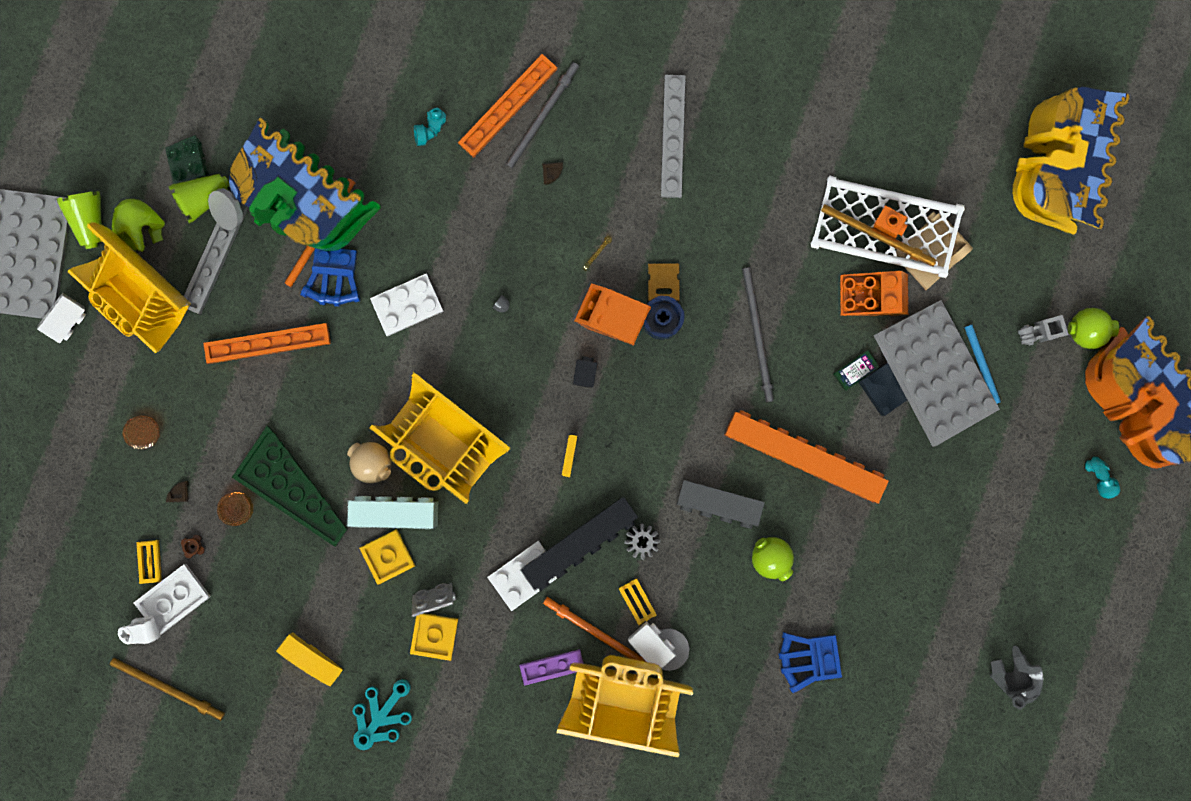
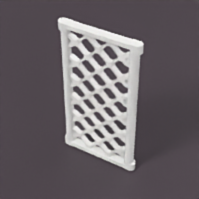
M829 175L821 210L824 204L832 207L831 203L841 198L846 208L840 212L843 213L849 210L854 219L858 221L862 217L870 215L875 224L876 220L872 215V211L879 207L884 208L889 199L898 201L900 209L897 212H903L908 217L905 224H910L915 231V234L909 238H905L902 235V242L909 245L908 240L918 236L923 243L920 249H926L931 257L936 259L943 253L947 255L944 267L938 266V262L932 267L924 262L909 259L910 255H907L906 258L897 257L895 248L890 245V249L885 254L876 252L874 244L880 240L871 241L869 236L863 232L851 236L846 229L849 225L843 224L841 221H839L841 228L831 232L826 222L833 219V217L824 220V213L821 211L815 235L810 243L812 248L819 249L821 247L938 274V277L942 278L948 276L949 264L961 216L965 210L964 205H952L838 180L836 179L837 177ZM831 187H836L839 195L832 200H828ZM848 190L857 192L859 200L853 204H848L844 195ZM868 195L878 197L879 205L869 209L864 200ZM858 203H862L867 212L857 217L851 208ZM909 204L919 206L920 214L910 218L905 208ZM930 208L939 210L941 216L934 223H931L926 216ZM951 213L957 214L954 227H951L946 220ZM922 216L928 223V226L922 230H917L913 220ZM940 221H944L949 231L942 235H938L933 227ZM821 225L825 226L829 233L824 240L818 238ZM927 229H931L936 236L929 243H926L921 236V233ZM840 230H844L849 237L844 244L835 242L834 234ZM951 233L949 247H946L941 238ZM860 235H865L869 244L865 249L855 247L854 239ZM935 241H939L944 251L937 255H933L928 247Z

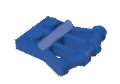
M315 248L312 274L307 284L303 287L301 296L309 297L319 302L320 305L329 303L338 307L341 304L352 301L355 303L360 302L354 279L357 251L347 249L323 251ZM319 274L323 275L321 293L312 290ZM329 275L337 276L334 296L327 295ZM348 277L352 293L342 296L343 278Z
M783 632L782 638L784 639L781 652L778 654L779 659L782 660L781 673L787 679L792 693L814 681L842 677L835 634L805 638ZM791 641L809 645V649L789 652ZM810 656L811 664L791 666L790 658ZM810 670L813 672L812 675L800 682H797L793 675L796 672Z

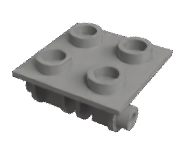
M442 583L434 589L428 591L420 590L415 595H412V617L453 604V601L457 600L455 592H453L452 583Z

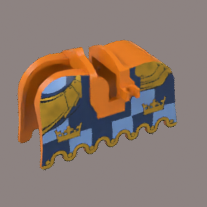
M1147 316L1129 334L1125 328H1119L1118 336L1111 337L1110 341L1089 361L1085 370V383L1089 393L1103 408V413L1109 421L1126 417L1119 425V430L1122 434L1120 439L1126 444L1132 455L1145 466L1158 469L1191 461V370H1179L1180 355L1177 352H1165L1168 340L1164 335H1152L1155 323L1151 317Z

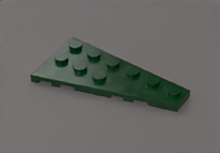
M267 425L232 478L336 547L348 528L271 427Z

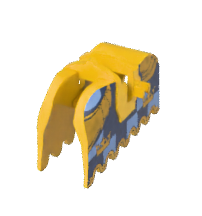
M1079 87L1048 98L1035 107L1029 121L1028 136L1025 137L1024 147L1032 149L1034 153H1045L1046 156L1019 158L1012 193L1016 207L1024 217L1073 235L1077 233V225L1071 219L1091 225L1097 229L1103 228L1104 219L1097 214V209L1104 208L1108 204V199L1101 193V189L1107 188L1112 184V178L1106 174L1105 169L1106 167H1113L1117 162L1116 157L1110 153L1109 149L1110 147L1118 146L1121 142L1120 136L1114 132V127L1121 126L1125 122V117L1118 112V107L1128 104L1129 94Z

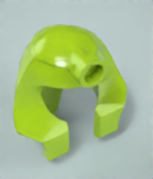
M130 198L121 201L115 207L112 218V231L134 251H144V239L141 231L144 225L150 226L148 231L153 244L163 241L162 228L165 226V222L146 203Z

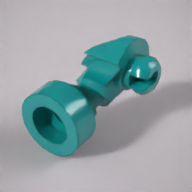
M433 108L427 112L428 128L423 124L414 125L416 146L426 145L428 140L434 138V135H438L446 121V114L441 109Z
M1096 456L1086 461V471L1094 472L1097 479H1100L1097 484L1099 495L1103 498L1116 497L1121 489L1119 482L1115 478L1110 477L1108 464Z

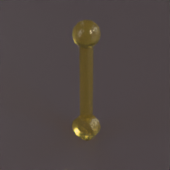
M610 236L604 238L603 244L582 268L584 271L590 267L605 246L612 242Z

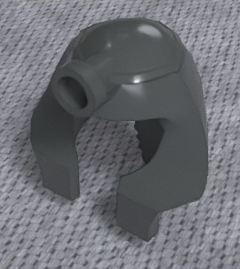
M1014 646L1012 649L1014 659L1013 672L1006 673L1002 660L999 659L991 661L992 673L990 677L1012 699L1013 706L1017 709H1022L1026 704L1034 702L1040 696L1043 686V672L1040 665H1031L1020 651V648Z

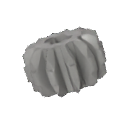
M640 524V531L633 526L632 529L635 534L626 533L628 537L632 538V540H625V544H632V546L627 548V551L631 552L635 549L633 553L634 558L641 552L640 557L642 560L645 559V552H647L649 557H652L650 549L658 551V548L653 543H660V539H653V537L658 535V532L654 531L649 534L652 530L650 525L646 531H644V524ZM640 536H642L643 539L645 537L648 538V540L646 541L647 545L645 547H642V545H640L639 547L637 545V543L639 542L638 538Z

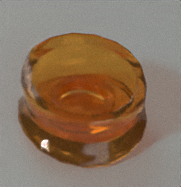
M137 416L128 420L122 435L124 441L134 449H147L154 446L158 441L160 430L153 418Z
M232 492L220 499L217 504V514L223 523L238 526L246 523L251 518L253 504L251 499L244 493Z

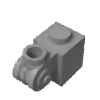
M1063 315L1034 323L1035 327L1025 325L1020 328L1021 330H1018L1021 344L1029 346L1034 345V342L1038 339L1041 343L1068 335Z

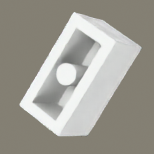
M62 292L37 325V330L58 343H61L63 339L67 341L73 333L71 328L74 324H80L86 315L83 313L85 307Z
M646 621L628 637V641L646 662L657 664L663 668L675 657V652L673 651L675 647L668 639L664 641L660 637L661 631L654 623L650 625Z

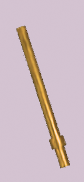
M824 204L821 212L910 255V258L915 261L920 260L932 267L937 262V259L923 253L922 249L918 247L913 248Z
M115 657L110 662L111 666L198 709L197 712L203 715L208 714L220 721L225 716L224 712L212 707L211 703L205 700L200 701Z

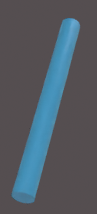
M973 325L964 327L982 377L996 403H1000L1001 400Z

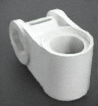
M153 616L135 618L131 621V624L123 626L118 630V636L125 644H147L160 638V633Z

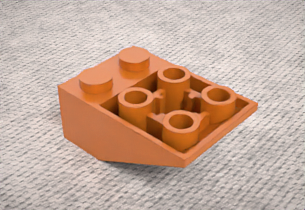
M903 271L840 275L841 316L908 315L907 273Z
M591 283L574 321L588 330L634 345L651 307L608 288Z

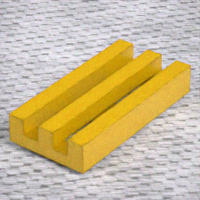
M574 435L568 437L562 475L565 477H570L577 442V436Z
M159 540L136 542L139 584L161 582ZM151 545H153L155 578H153ZM143 546H146L148 579H145Z
M637 578L619 588L638 625L657 616ZM634 584L651 612L648 615L632 588ZM627 588L643 615L641 619L625 592Z

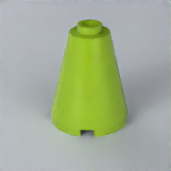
M220 174L172 184L168 187L169 190H175V193L172 195L181 212L185 216L189 215L190 218L186 220L190 224L209 209V195L217 189L228 190L230 184L226 176L221 177Z
M93 192L69 195L68 198H64V201L62 197L57 198V203L80 246H85L86 249L99 247L98 243L102 241L87 228V225L92 222L101 224L100 192H94V196Z

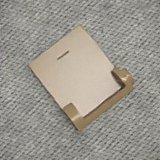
M932 212L927 218L931 223H934L941 216L939 213ZM940 221L933 226L938 235L949 231L944 221ZM926 223V224H925L922 228H920L919 230H922V229H924L925 227H927V226H928V223ZM931 229L921 233L926 243L936 238ZM957 232L949 269L973 250V247L959 232ZM951 233L941 238L946 247H949ZM918 236L908 240V244L913 248L923 246ZM935 241L928 246L933 255L944 251L939 241ZM898 249L896 250L897 257L906 258L908 255ZM922 249L923 253L930 256L926 249ZM946 253L936 258L938 266L944 267ZM905 267L925 290L930 288L940 278L938 274Z

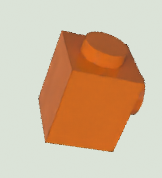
M885 206L873 228L896 239L898 235L902 236L908 227L905 224L908 217Z

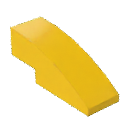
M295 633L289 634L276 651L292 664L328 686H331L343 671L331 659L313 645L306 643Z

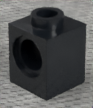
M582 357L581 360L577 359L573 385L588 388L594 387L597 363L593 362L594 358Z

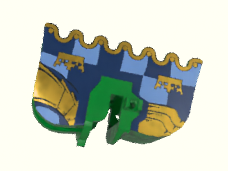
M259 118L230 169L229 184L233 196L240 203L249 207L251 215L255 218L254 223L258 226H261L263 223H270L276 233L288 235L295 242L323 251H336L348 245L362 227L381 209V205L375 201L363 205L365 196L362 190L355 189L352 193H348L349 180L347 178L340 177L337 181H333L335 172L332 166L325 165L319 169V156L314 153L303 156L304 144L299 141L294 144H288L290 133L285 129H281L280 132H273L268 136V123L263 118Z

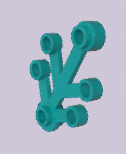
M400 679L396 681L393 686V694L380 711L377 697L379 695L378 688L371 686L366 690L365 696L369 699L372 722L368 727L364 715L366 713V706L363 703H358L354 706L353 714L357 718L358 731L355 733L353 741L358 749L367 750L372 747L374 742L388 740L389 742H396L400 736V732L396 728H391L388 732H374L379 726L397 723L408 725L412 721V714L408 711L387 716L399 698L406 696L410 692L411 686L407 680ZM399 685H403L405 687L404 692H400L398 690ZM369 690H374L376 695L374 697L370 696ZM361 707L363 713H357L356 708ZM402 715H408L409 721H403ZM390 732H395L397 737L391 738ZM365 736L367 743H362L360 737Z

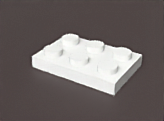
M427 273L370 298L386 336H390L444 312Z
M539 541L487 577L511 611L539 592V589L536 591L532 589L520 571L522 567L546 551ZM556 576L549 581V583L556 580Z
M183 564L136 600L134 604L144 618L148 616L154 617L158 631L162 635L211 596L188 565Z

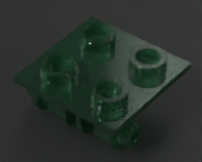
M196 135L165 148L173 184L209 175L206 165H203L206 163V160L202 159L205 157L202 150V142L199 141Z

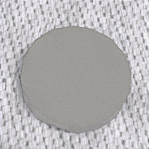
M217 189L209 195L208 199L211 215L222 228L233 230L242 223V208L238 200H234L231 197L233 194L230 191Z
M661 629L660 637L664 641L668 639L675 647L673 650L675 657L661 669L667 671L678 669L688 659L690 650L688 641L681 632L675 629Z

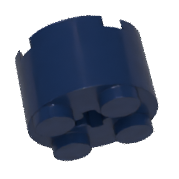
M658 296L646 304L651 307L643 323V328L648 335L655 339L665 340L679 332L684 322V311L674 298ZM661 313H664L665 317L668 318L664 323L660 322L661 320L657 318Z

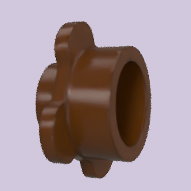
M194 535L193 538H185L181 541L186 558H192L196 554L202 555L205 551V548L201 545V537L199 535Z

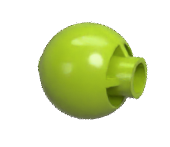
M1086 308L1079 311L1072 321L1069 322L1068 333L1071 334L1072 339L1079 346L1086 349H1097L1106 345L1111 337L1118 336L1119 323L1117 320H1112L1110 315L1102 309Z
M777 537L759 539L755 543L752 552V563L755 570L765 578H778L780 581H785L792 576L794 555L789 544Z

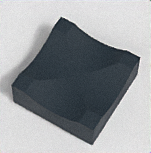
M888 362L859 381V384L881 416L887 415L907 401Z

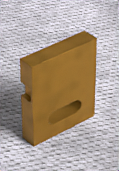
M648 264V275H650V280H648V301L658 296H669L679 301V280H677L679 264ZM671 289L672 293L657 294L656 290Z

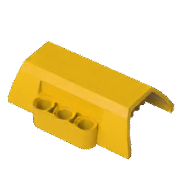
M89 223L87 228L105 243V250L101 252L102 256L98 259L70 268L68 273L90 292L88 297L92 306L122 334L128 337L135 334L154 353L159 352L182 322L191 302L115 232L101 224Z
M415 373L412 374L409 400L391 424L385 426L371 425L370 427L371 430L393 446L390 457L394 463L427 489L437 491L444 486L466 504L469 502L472 486L492 462L510 450L509 446ZM404 449L406 457L404 460L398 461L396 459V452ZM420 462L423 470L419 474H414L412 466ZM433 475H437L440 480L436 487H431L428 482L429 478Z
M614 655L605 657L602 667L577 662L571 663L570 670L576 671L577 674L571 700L558 725L557 733L675 757L679 756L675 715L680 692L692 695V687L687 684L663 680L662 669L657 664ZM612 665L616 667V670L606 669V667ZM635 670L637 674H630L627 671ZM650 674H656L658 678L655 679L650 678L648 676Z

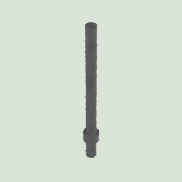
M573 62L565 75H561L558 80L559 84L507 161L506 165L513 169L565 88L568 89L572 83L571 79L578 70L579 65Z

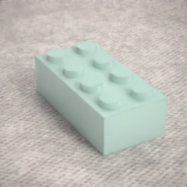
M355 496V500L348 501L347 527L433 529L438 527V502H433V497L418 498V501H413V497H397V501H392L391 496L376 497V500H371V496Z

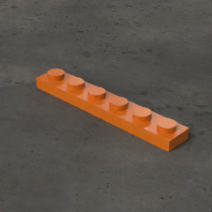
M541 54L466 133L458 144L474 158L557 71V67Z
M323 323L203 344L206 363L212 364L331 344L328 324Z

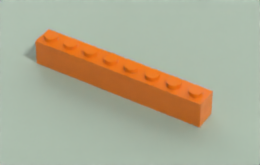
M740 410L739 413H733L724 433L725 436L873 503L879 504L888 484V480L883 478L884 474L875 470L870 473L864 470V465L857 462L850 464L845 461L846 457L834 453V456L826 453V448L817 444L815 447L808 445V440L797 436L796 439L788 436V431L779 427L775 430L769 427L770 423L759 419L757 422L751 419V414Z

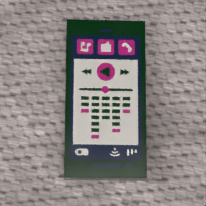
M867 350L833 375L846 391L878 369L879 365Z

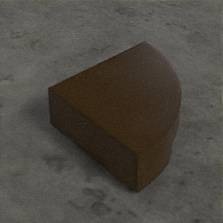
M563 162L543 164L544 185L551 184L559 178L563 170Z
M188 481L176 484L167 494L166 502H188Z

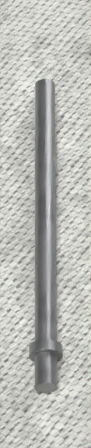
M748 267L743 268L742 272L763 384L761 390H764L765 401L771 402L774 401L772 392L774 386L770 381L751 269Z

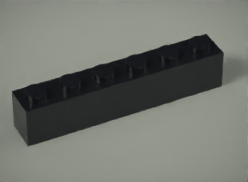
M622 497L522 567L520 571L534 591L539 589L541 592L550 585L549 581L556 576L559 579L567 573L566 568L572 564L576 567L585 560L583 556L589 552L593 555L602 548L600 544L604 541L611 542L619 536L618 531L623 528L626 531L636 524L634 520L638 516L626 499Z

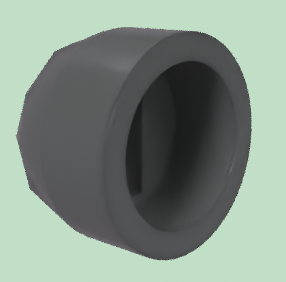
M501 295L492 308L497 312H506L510 307V303L505 296Z

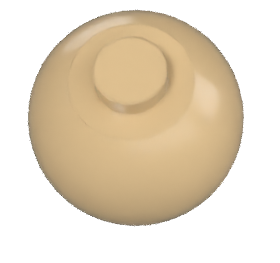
M375 442L355 443L348 450L347 455L350 457L351 472L359 481L373 484L386 480L391 474L392 460L390 453L381 444Z

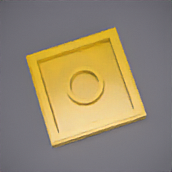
M398 529L360 547L361 553L377 585L415 567Z
M428 613L417 615L410 654L451 661L458 618Z

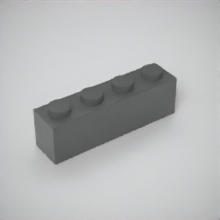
M682 480L676 502L677 505H681L680 510L692 513V509L700 511L702 516L712 518L713 514L721 516L720 521L731 524L733 520L740 521V526L752 529L753 525L759 526L765 503Z

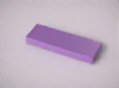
M580 649L519 664L524 686L576 673V671L570 670V665L574 662L584 664Z

